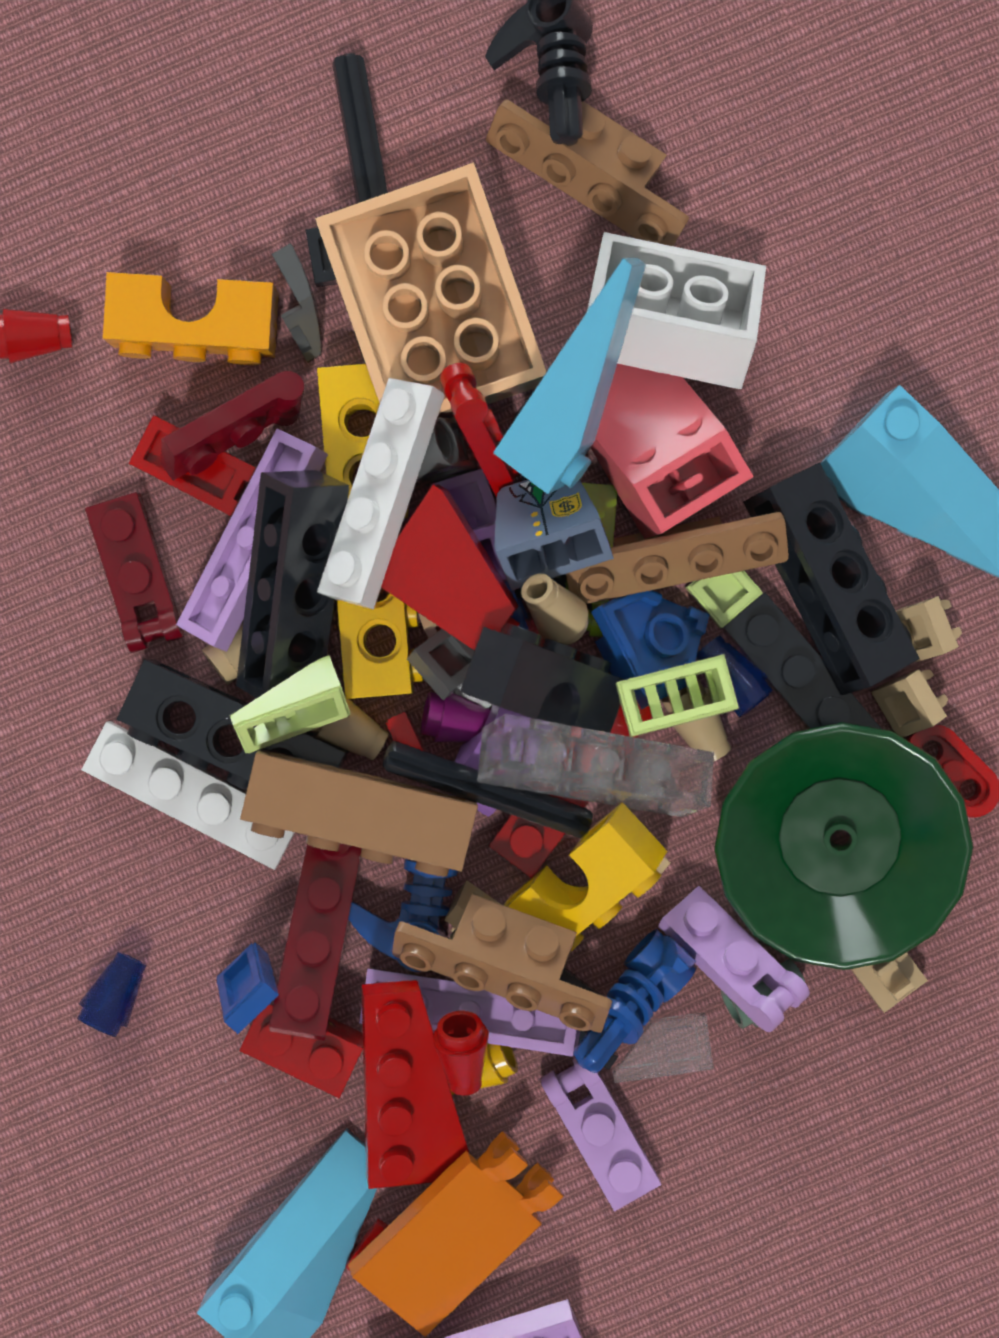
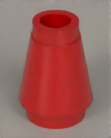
M3 309V314H0V359H9L10 364L59 351L62 348H73L69 315Z
M459 1010L444 1015L439 1020L433 1034V1043L449 1082V1088L453 1093L463 1096L476 1093L482 1086L489 1038L488 1029L482 1023L480 1017L470 1011Z

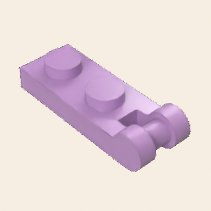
M700 886L695 888L661 919L658 928L684 948L696 960L695 964L764 1031L772 1032L784 1021L783 1013L790 1006L796 1008L809 997V988L802 978L791 971H786ZM763 981L773 992L768 996L761 995L755 987Z
M574 1058L572 1060L573 1066L559 1074H556L553 1070L539 1078L615 1212L659 1187L661 1181L600 1073H592L587 1069H583L577 1064V1059ZM585 1084L591 1095L573 1104L568 1093Z

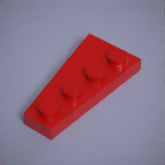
M418 980L362 984L365 1151L368 1189L433 1183L465 1151L469 1153L448 1080L433 1043L434 1033Z

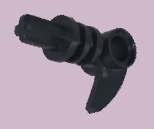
M528 0L500 28L491 42L485 58L490 66L496 70L528 46L537 45V57L539 59L538 74L540 77L536 81V94L538 99L547 104L549 108L551 140L555 144L573 146L577 144L578 139L583 135L581 102L585 101L592 92L591 78L587 74L588 67L585 58L586 44L593 30L592 20L578 0Z

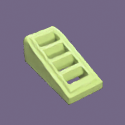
M724 654L615 683L630 737L732 712L739 708ZM704 673L713 702L705 706L696 675ZM685 678L693 709L685 711L676 680ZM665 683L673 714L666 716L663 715L655 686ZM642 688L645 689L653 718L642 722L634 690Z
M328 655L298 671L230 715V718L245 753H251L349 717L351 714L333 663Z

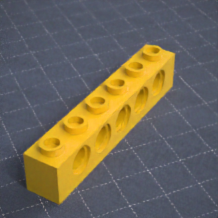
M366 364L317 368L324 452L328 454L325 460L326 475L349 485L348 498L353 486V473L360 465L369 435L356 437L348 432L349 418L359 410H368L376 415L380 405ZM407 507V510H406V513H405L404 518H409V508H408V507ZM389 594L383 601L376 602L374 610L337 600L345 699L414 693L413 682L423 681V677L407 660L414 650L410 649L408 628L418 627L417 611L392 594ZM378 625L390 627L396 636L394 650L385 657L373 655L366 645L367 634Z

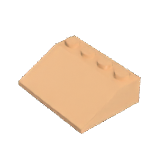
M474 163L315 218L379 403L381 402L388 378L434 386L444 393L439 378L444 368L454 363L469 365L477 381L476 389L480 390L487 404L537 388L547 371ZM446 395L437 418L453 414Z

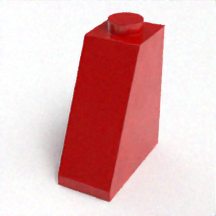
M432 485L397 538L381 588L475 651L483 627L506 634L509 624L520 625L518 621L512 618L519 605L450 492L441 485Z

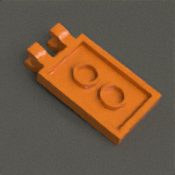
M502 1131L477 1160L465 1151L348 1264L351 1276L426 1337L542 1225L536 1212L549 1210L564 1196L552 1184L554 1181L552 1174L538 1162L528 1171L516 1188L507 1181L520 1174L528 1166V1163L517 1152L520 1149L518 1144Z

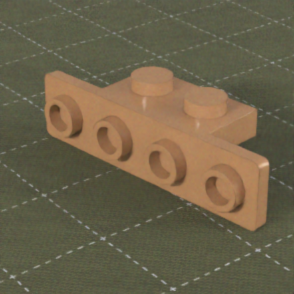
M504 100L501 103L486 136L488 144L636 239L669 246L675 245L689 221V217L646 189L667 156L665 153L584 101L581 102L583 135L578 139L577 144L573 146L553 143L550 137V126L509 100Z
M776 512L722 524L720 516L676 525L662 534L644 539L641 533L615 538L614 547H611L614 559L567 573L566 579L569 591L580 597L586 604L783 563L789 559L785 520L782 513Z
M471 894L452 940L405 922H399L396 928L392 954L400 958L408 967L423 972L432 970L453 978L461 987L471 991L485 990L506 998L511 1005L525 1011L539 1010L555 1016L564 1025L574 1030H592L601 1033L612 1005V1000L560 980L577 932L477 895Z

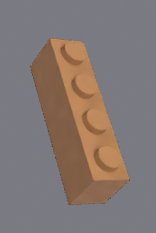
M259 749L255 755L240 820L252 822L251 831L257 834L284 838L285 830L307 835L306 844L316 848L338 851L340 843L362 848L360 856L371 861L393 864L394 857L397 856L416 861L415 869L420 872L447 877L449 869L462 872L478 805L477 802L457 795Z

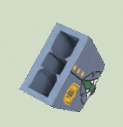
M522 475V482L503 487L497 493L494 547L511 590L522 588L525 581L535 574H546L550 578H554L614 559L598 511L580 480L572 488L564 485V487L547 494Z

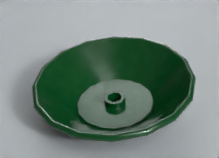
M841 722L791 733L748 763L723 801L714 852L724 895L753 936L795 962L849 970L894 961L934 936L964 894L974 845L964 798L936 758L893 731ZM837 830H845L850 834L849 840L841 845L832 843L830 836Z

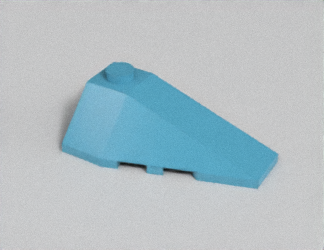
M637 257L623 258L493 452L547 494L564 487V485L572 488L580 480L591 463V460L585 455L596 439L646 264Z
M898 385L886 393L821 462L827 477L832 480L836 487L837 497L851 510L866 517L875 518L911 538H918L945 551L946 554L999 578V489L947 430L903 387Z
M346 1128L206 1291L197 1314L225 1338H310L321 1326L377 1188L368 1189L366 1151L363 1141Z

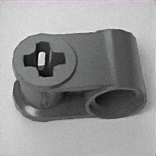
M455 416L437 418L416 481L430 480L431 483H435L478 469L476 461L469 459Z

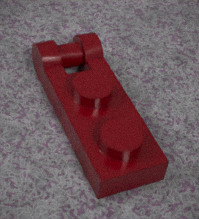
M292 371L279 372L165 436L161 442L162 467L173 481L188 472L192 475L198 474L210 467L217 459V456L233 446L243 448L254 442L262 434L264 428L275 423L280 426L293 424L297 421L301 410V400L304 394L302 378Z
M134 492L86 507L85 511L121 621L123 637L129 651L135 653L148 648L149 642L164 637L167 642L184 637V630L176 625L180 616L141 493ZM155 602L158 617L142 622L138 607Z

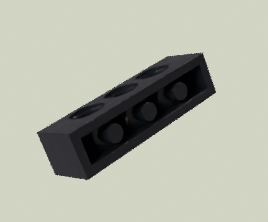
M819 462L743 501L751 518L776 512L783 514L786 524L789 559L786 562L775 564L841 695H846L871 687L920 658L912 644L909 630L900 621L887 595L884 581L874 570L862 546L859 532L851 524L837 497L834 483L827 477ZM807 523L811 526L813 535L809 531ZM832 571L837 577L838 584L835 582L833 578ZM857 620H858L859 623L861 624L862 632L860 631V629H859V627H858Z
M317 470L261 472L236 681L237 687L255 698L268 692L309 664L327 656L331 623L334 618V599L317 591L348 501L349 485Z
M144 659L116 719L130 726L127 734L150 746L157 747L161 740L179 748L176 757L197 768L207 770L209 763L229 772L226 778L228 782L247 790L257 751L245 753L243 749L239 755L228 754L220 746L219 735L226 725H233L230 715L249 703L155 659ZM179 701L188 703L195 712V724L188 732L177 730L170 720L171 709ZM310 731L262 748L268 751H272L275 748H285L294 757L339 768L342 767L349 752L313 737L314 733Z

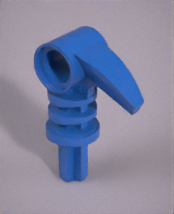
M405 859L404 869L414 875L413 882L404 883L403 889L410 892L411 896L410 900L401 902L399 918L392 922L386 921L353 901L349 920L358 933L377 950L396 959L400 965L410 971L422 972L408 967L400 958L392 954L396 928L399 922H405L447 938L446 932L440 924V917L446 916L449 911V907L442 905L443 897L452 896L453 890L445 886L446 878L457 876L458 871L449 869L447 877L430 875L416 870V861Z
M654 929L627 956L624 965L628 969L623 972L618 979V983H615L607 993V998L612 1000V1005L602 1032L598 1033L589 1030L574 1049L573 1055L580 1067L592 1073L600 1072L622 1042L635 1044L644 1032L643 1026L653 1017V1012H656L663 1002L673 998L692 978L697 969L695 965L696 960L672 937L664 936L658 929Z

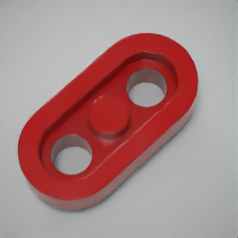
M936 724L933 727L906 737L905 740L921 750L928 741L932 740L936 743L938 754L935 758L959 792L960 786L965 780L972 779L976 785L975 794L968 799L964 798L968 817H981L995 808L999 801L998 777L951 729Z

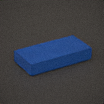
M256 942L254 944L251 943L216 979L224 1022L237 1034L279 995L269 954Z

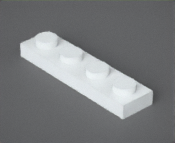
M388 378L317 591L318 593L374 610L445 393L434 386Z
M112 721L105 723L81 769L82 771L273 870L278 867L295 832L285 830L284 838H274L252 832V822L240 820L247 791L206 770L180 760L176 757L177 755L160 746H150L132 738L127 734V729Z

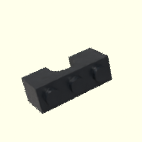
M509 624L506 634L483 627L461 687V693L536 720L540 719L571 732L607 743L621 705L615 683L625 680L608 673L611 662L580 652L578 660L575 661L577 649L547 638L543 648L539 647L542 635Z

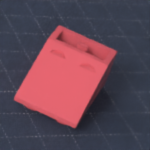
M617 364L596 439L590 448L644 539L664 533L754 477L726 428L683 377Z

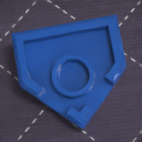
M653 590L615 598L591 611L603 634V637L595 641L603 659L612 663L610 667L611 674L625 680L696 662L700 639L706 632L710 614L694 607L685 608L663 599L662 594ZM685 678L676 680L678 690L687 687ZM665 683L655 685L659 700L668 696ZM645 689L634 690L640 708L643 709L649 706Z

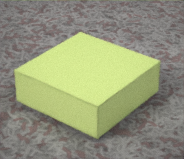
M745 571L693 581L685 587L703 610L710 614L709 617L720 629L763 594Z

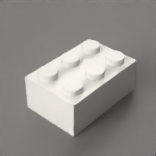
M604 232L587 311L623 258L637 257L646 264L617 364L742 390L757 342L766 266Z

